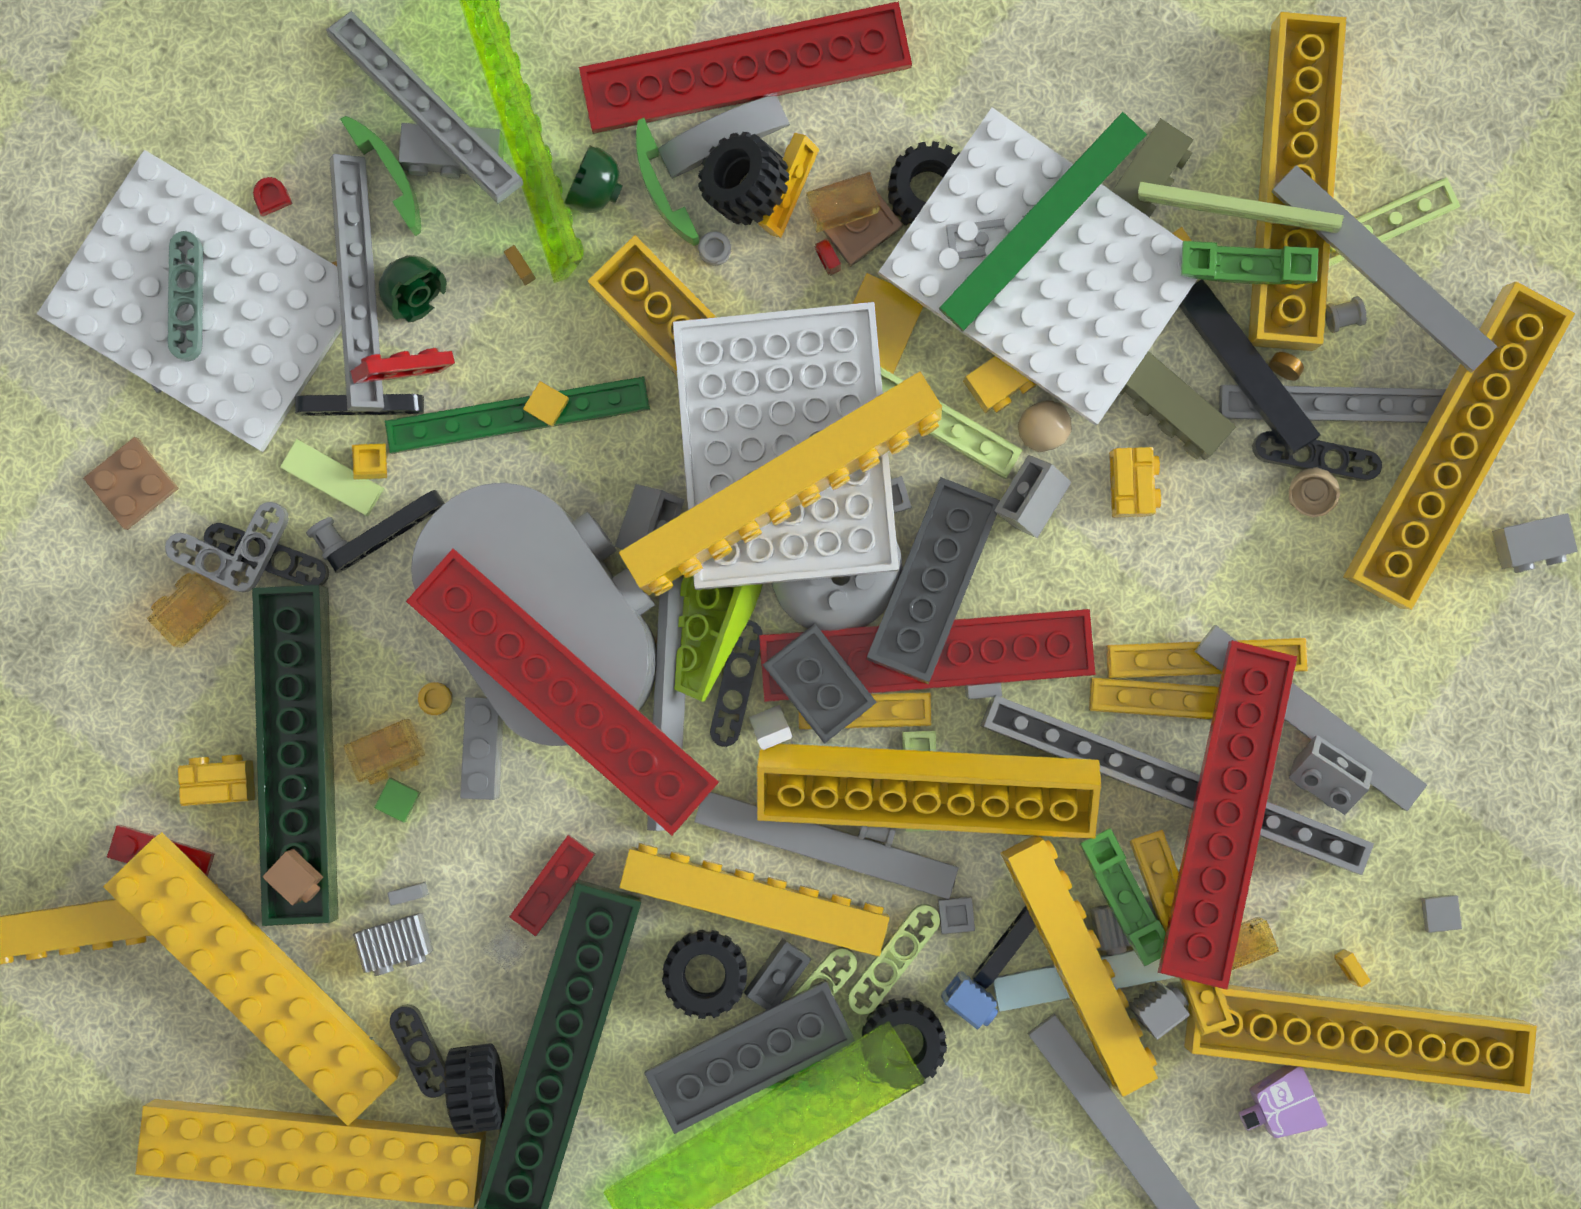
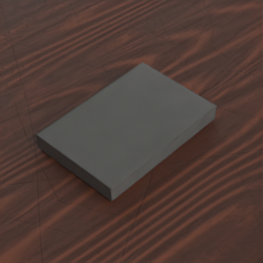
M816 624L763 664L824 744L877 703Z

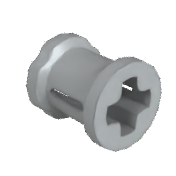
M1359 296L1353 297L1350 302L1335 306L1332 303L1326 304L1325 319L1330 332H1338L1339 328L1353 324L1358 326L1366 324V309L1363 300Z
M332 517L319 521L306 532L309 538H314L322 550V557L325 561H327V557L348 543L341 538L334 528Z
M860 826L858 839L863 840L867 837L884 842L886 847H891L896 828Z

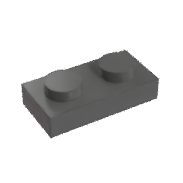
M782 938L743 993L746 997L767 1010L781 1003L812 959Z

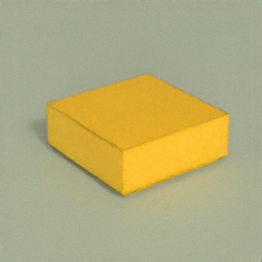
M539 381L523 410L553 427L568 403L569 398Z
M386 444L352 445L354 479L387 478Z
M1343 949L1334 955V959L1351 984L1362 988L1371 982L1352 952Z

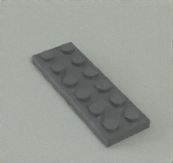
M940 477L866 660L929 684L997 516L994 510L1000 500Z
M824 980L645 1070L644 1074L673 1133L676 1134L855 1044L856 1040L827 981Z

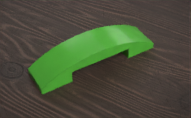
M348 116L342 117L340 120L363 155L373 149L376 150L403 193L402 196L392 201L412 233L415 236L421 233L419 205L412 184L404 169L391 150L375 133Z
M642 118L637 123L636 147L641 174L648 194L665 222L685 241L693 246L698 245L699 236L686 208L683 207L674 212L672 211L649 160L658 157L659 151L645 119Z
M1183 241L1181 276L1244 284L1316 283L1319 248L1285 246L1283 249L1217 246L1215 242Z
M1111 828L1096 835L1095 839L1090 838L1080 843L1090 869L1113 915L1143 966H1147L1160 959L1166 932L1160 921L1156 920L1125 861L1127 858Z

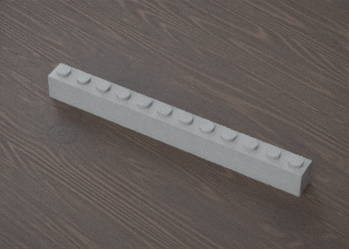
M994 695V697H991L981 722V727L1059 758L1099 760L1100 774L1193 810L1200 775L1000 696ZM1270 802L1266 804L1260 837L1349 872L1363 875L1374 843Z

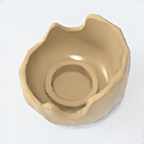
M1046 400L1035 403L1023 412L1018 422L1019 436L1025 446L1037 452L1056 449L1066 442L1072 432L1071 417L1066 408L1058 402Z
M1318 467L1304 469L1296 474L1289 486V502L1301 514L1310 517L1327 515L1338 504L1340 497L1339 484L1327 470Z

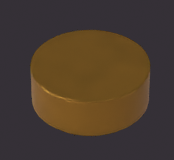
M1276 352L1269 363V367L1273 372L1291 381L1298 380L1304 370L1303 363L1297 357L1286 352Z

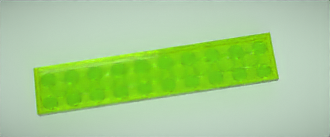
M459 0L517 174L523 180L522 189L553 281L556 283L568 279L583 260L584 249L581 240L576 238L572 227V212L569 207H565L562 198V183L560 178L554 174L551 165V150L548 145H544L541 136V121L539 116L533 112L530 103V88L527 83H523L520 74V59L518 54L512 50L509 41L510 29L507 22L502 20L499 11L500 1Z
M888 1021L610 1185L603 1193L613 1209H710L922 1085L925 1079Z

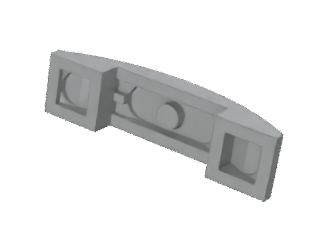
M768 96L708 119L659 147L658 151L671 179L701 166L704 157L708 158L709 150L712 146H718V141L724 137L729 139L732 133L737 132L741 135L742 132H749L751 135L756 134L763 138L789 126L790 123L777 96Z

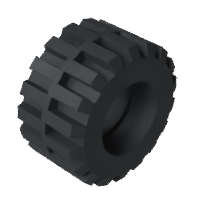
M736 132L730 134L729 139L722 138L718 141V146H712L709 150L708 158L704 157L701 163L704 166L702 170H699L698 178L701 179L698 187L703 192L701 196L710 206L735 224L751 225L753 220L758 223L763 220L764 215L770 216L774 212L773 208L776 204L779 206L783 201L781 196L786 194L788 186L785 184V182L789 181V173L786 171L788 166L782 159L783 157L756 134L751 135L749 132H742L739 135ZM747 174L746 178L740 183L742 178Z
M932 141L931 146H926V142H920L916 149L910 146L905 150V155H899L896 159L888 183L889 204L893 205V213L896 216L900 215L902 217L901 222L904 225L912 224L926 203L917 198L910 187L912 178L923 172H933L943 178L960 154L958 152L954 155L952 153L953 147L946 144L945 149L939 147L940 142Z
M698 930L696 933L685 935L673 945L664 962L662 982L665 985V993L668 999H672L673 1006L676 1009L681 1008L687 1016L691 1017L693 1014L697 1015L698 1019H706V1016L719 1017L720 1013L724 1011L727 1013L736 1002L738 1003L746 986L747 962L745 956L741 953L739 945H735L731 941L732 938L719 934V931L705 932V930ZM710 955L717 958L723 964L725 979L721 987L716 991L702 993L694 990L688 984L685 970L689 961L695 956Z
M903 997L902 1000L897 1001L895 998L888 1000L889 1003L885 1005L879 1004L876 1007V1011L873 1014L870 1013L866 1018L867 1022L865 1026L863 1025L861 1032V1047L864 1059L869 1070L875 1073L877 1079L883 1083L887 1081L890 1083V1086L898 1088V1085H904L905 1089L912 1088V1084L915 1083L921 1086L926 1083V1078L929 1076L933 1078L937 1074L936 1069L938 1066L942 1067L945 1061L943 1058L944 1053H947L945 1031L935 1013L929 1007L924 1006L922 1002L918 1000L916 1002L910 1001V998ZM900 1024H909L917 1027L923 1036L921 1051L914 1058L906 1061L892 1059L884 1049L886 1034L890 1029Z
M492 1043L449 1049L444 1069L445 1097L449 1119L456 1134L499 1130L505 1116V1088L502 1065L495 1046Z

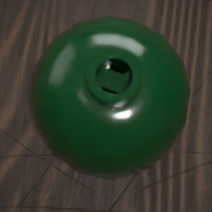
M589 145L564 204L582 213H596L603 210L609 201L616 203L623 185L617 183L620 171L614 158L603 149Z
M407 255L396 259L386 267L379 281V296L387 311L396 320L405 319L410 323L422 319L435 308L429 303L438 296L439 292L445 294L447 280L438 267L427 259L416 255Z

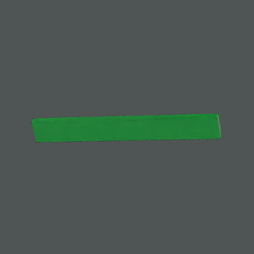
M1122 112L939 307V310L963 332L1147 134Z
M644 376L558 391L567 396L569 401L554 426L650 410ZM530 396L385 420L389 452L391 454L551 426L523 410Z

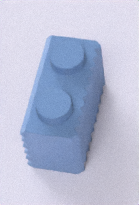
M964 971L958 972L941 994L944 1003L977 1030L982 1024L987 1027L998 1013L996 1000L991 993L987 992L985 988H982L974 980H971L969 975L966 976Z

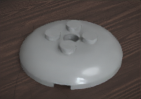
M897 543L899 571L778 582L772 583V588L783 610L790 618L805 628L809 629L814 624L820 630L828 631L864 627L876 620L887 609L902 572L901 551Z

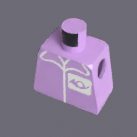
M1284 1065L1252 1086L1249 1091L1255 1105L1239 1112L1240 1119L1247 1131L1264 1124L1267 1132L1274 1138H1281L1328 1125L1303 1067Z

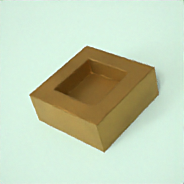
M515 245L504 251V254L525 286L536 279Z

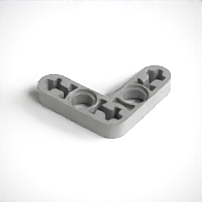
M266 502L260 505L234 556L184 533H175L169 537L165 545L166 554L174 562L238 592H249L258 584L288 524V513L284 507L277 503ZM276 509L275 515L279 517V521L277 524L271 522L266 530L273 533L272 537L269 538L265 534L256 532L258 527L265 530L268 524V520L264 518L265 513H272ZM255 538H261L266 547L264 553L258 557H253L248 550L249 543ZM187 540L186 547L199 553L196 555V558L185 553L178 556L179 550L175 548L176 544L184 543ZM215 553L220 558V567L214 572H208L204 567V559L207 555ZM244 557L249 561L258 563L256 568L248 566L245 575L249 577V581L247 583L241 582L238 586V579L234 577L237 571L243 572L247 566V563L241 562L242 558Z

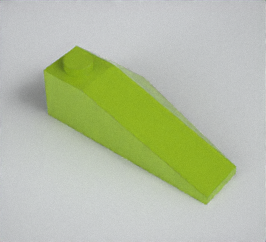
M694 575L689 578L683 577L680 596L684 597L683 614L679 616L678 627L682 628L681 646L677 649L674 690L702 702L706 700L755 609L763 584L696 590L694 587Z

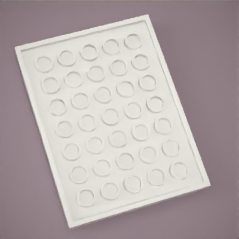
M991 108L883 264L878 275L962 332L939 310V307L1008 235V232L1023 219L1022 216H1025L1073 164L997 110ZM1101 184L962 333L1096 426L1197 279L1181 276L1183 242L1181 239ZM1005 218L1004 226L978 230L975 222ZM959 225L958 232L954 233L957 252L985 248L986 256L959 259L958 253L948 246L946 226ZM979 232H985L989 237L987 244L984 246H978L975 243V237Z
M146 150L142 152L37 313L43 319L261 452H264L293 407L295 397L300 396L342 330L337 266ZM181 231L191 232L203 245L202 351L198 358L189 362L181 361L172 355L168 348L169 243L173 235ZM186 240L185 246L179 247V250L185 254V264L194 266V263H190L187 260L188 249H193L194 246ZM183 272L180 274L177 280L178 286L183 289L192 286L194 283L193 273ZM189 304L182 305L177 311V317L180 321H188L194 314V309ZM177 327V330H181L184 333V342L178 344L177 348L186 353V349L193 345L186 338V330L193 331L194 328L184 329Z
M874 302L673 322L688 510L883 394ZM888 452L878 457L880 462L868 471L862 472L861 469H858L848 475L850 481L835 490L830 486L820 492L821 498L805 508L800 504L790 510L792 515L785 521L777 525H773L770 522L760 528L762 533L755 539L747 543L740 540L730 546L732 552L716 561L712 557L702 563L703 569L694 575L695 589L702 590L899 571Z

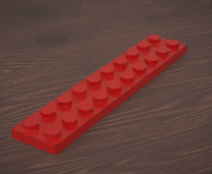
M898 1L579 67L591 129L593 134L637 125L638 120L642 118L645 119L646 123L751 102L768 96H780L911 69L912 61Z
M454 548L406 600L412 608L671 836L674 835L719 783L705 768Z
M1090 609L954 620L929 684L866 660L879 626L846 628L832 631L821 630L869 693L1096 675ZM804 632L759 635L764 702L790 700L763 664Z
M1233 640L1228 643L1157 973L1228 990L1297 656Z

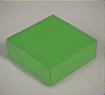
M389 778L374 808L399 821L406 822L421 792L393 778Z

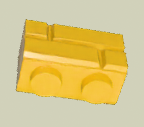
M1152 447L1115 448L1111 450L1109 458L1112 517H1146L1156 514V508L1161 507L1160 488H1155L1154 475H1159L1160 473L1159 456H1154Z
M242 754L222 756L221 763H209V757L188 758L189 765L178 767L181 806L255 800L253 760L243 761Z

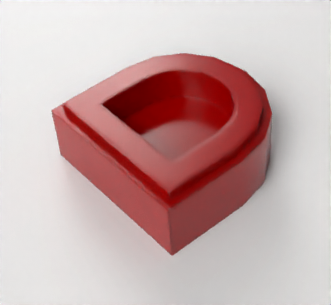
M262 178L254 186V201L262 216L293 204L287 189L276 178Z
M824 239L816 243L814 246L816 253L827 274L831 276L841 270V262L829 241Z

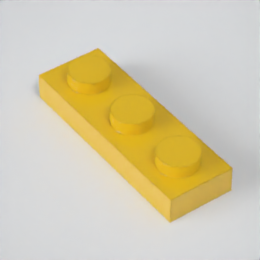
M794 133L790 144L786 147L783 160L788 166L786 171L789 173V181L785 182L788 189L786 194L781 196L783 201L779 206L776 204L773 208L774 212L770 216L764 215L763 220L757 223L775 237H782L819 152V148L806 135Z

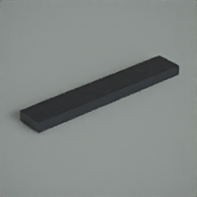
M1202 279L1196 282L1179 307L1289 454L1293 455L1318 439L1320 433L1206 282Z

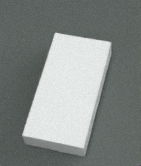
M780 705L749 717L761 750L770 748L793 737Z

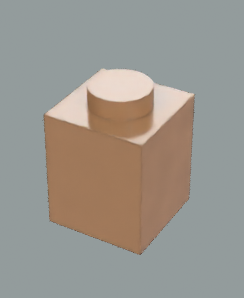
M295 850L286 851L264 874L263 878L291 905H294L301 901L305 903L310 901L320 890L317 884L323 876Z

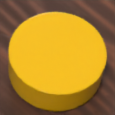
M431 682L424 685L419 691L418 704L425 713L441 715L451 707L452 693L446 685L439 682Z

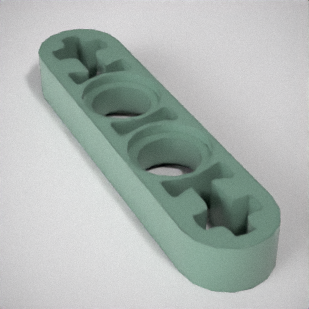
M181 231L173 235L169 243L168 348L172 355L181 361L189 362L198 358L202 351L203 245L191 232ZM186 240L194 246L193 249H188L187 260L190 263H194V266L185 264V254L179 250V247L185 246ZM191 272L194 275L192 286L185 289L180 288L177 283L180 274ZM185 304L192 305L194 309L192 318L188 321H180L177 317L178 309ZM177 327L184 329L194 328L193 331L186 330L187 340L193 343L192 347L186 349V353L177 348L178 344L184 342V333L181 330H177Z

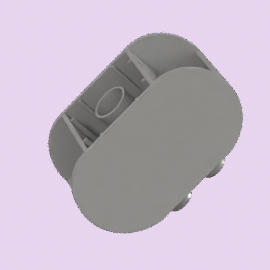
M491 483L461 492L434 513L423 528L413 552L411 572L415 590L454 548L637 710L640 711L654 686L657 651L651 629L641 615L655 606L650 596L639 588L628 568L616 576L612 575L603 560L617 550L588 511L574 520L553 500L534 489L510 483ZM445 637L501 719L512 731L522 738L538 744L549 746L568 745Z

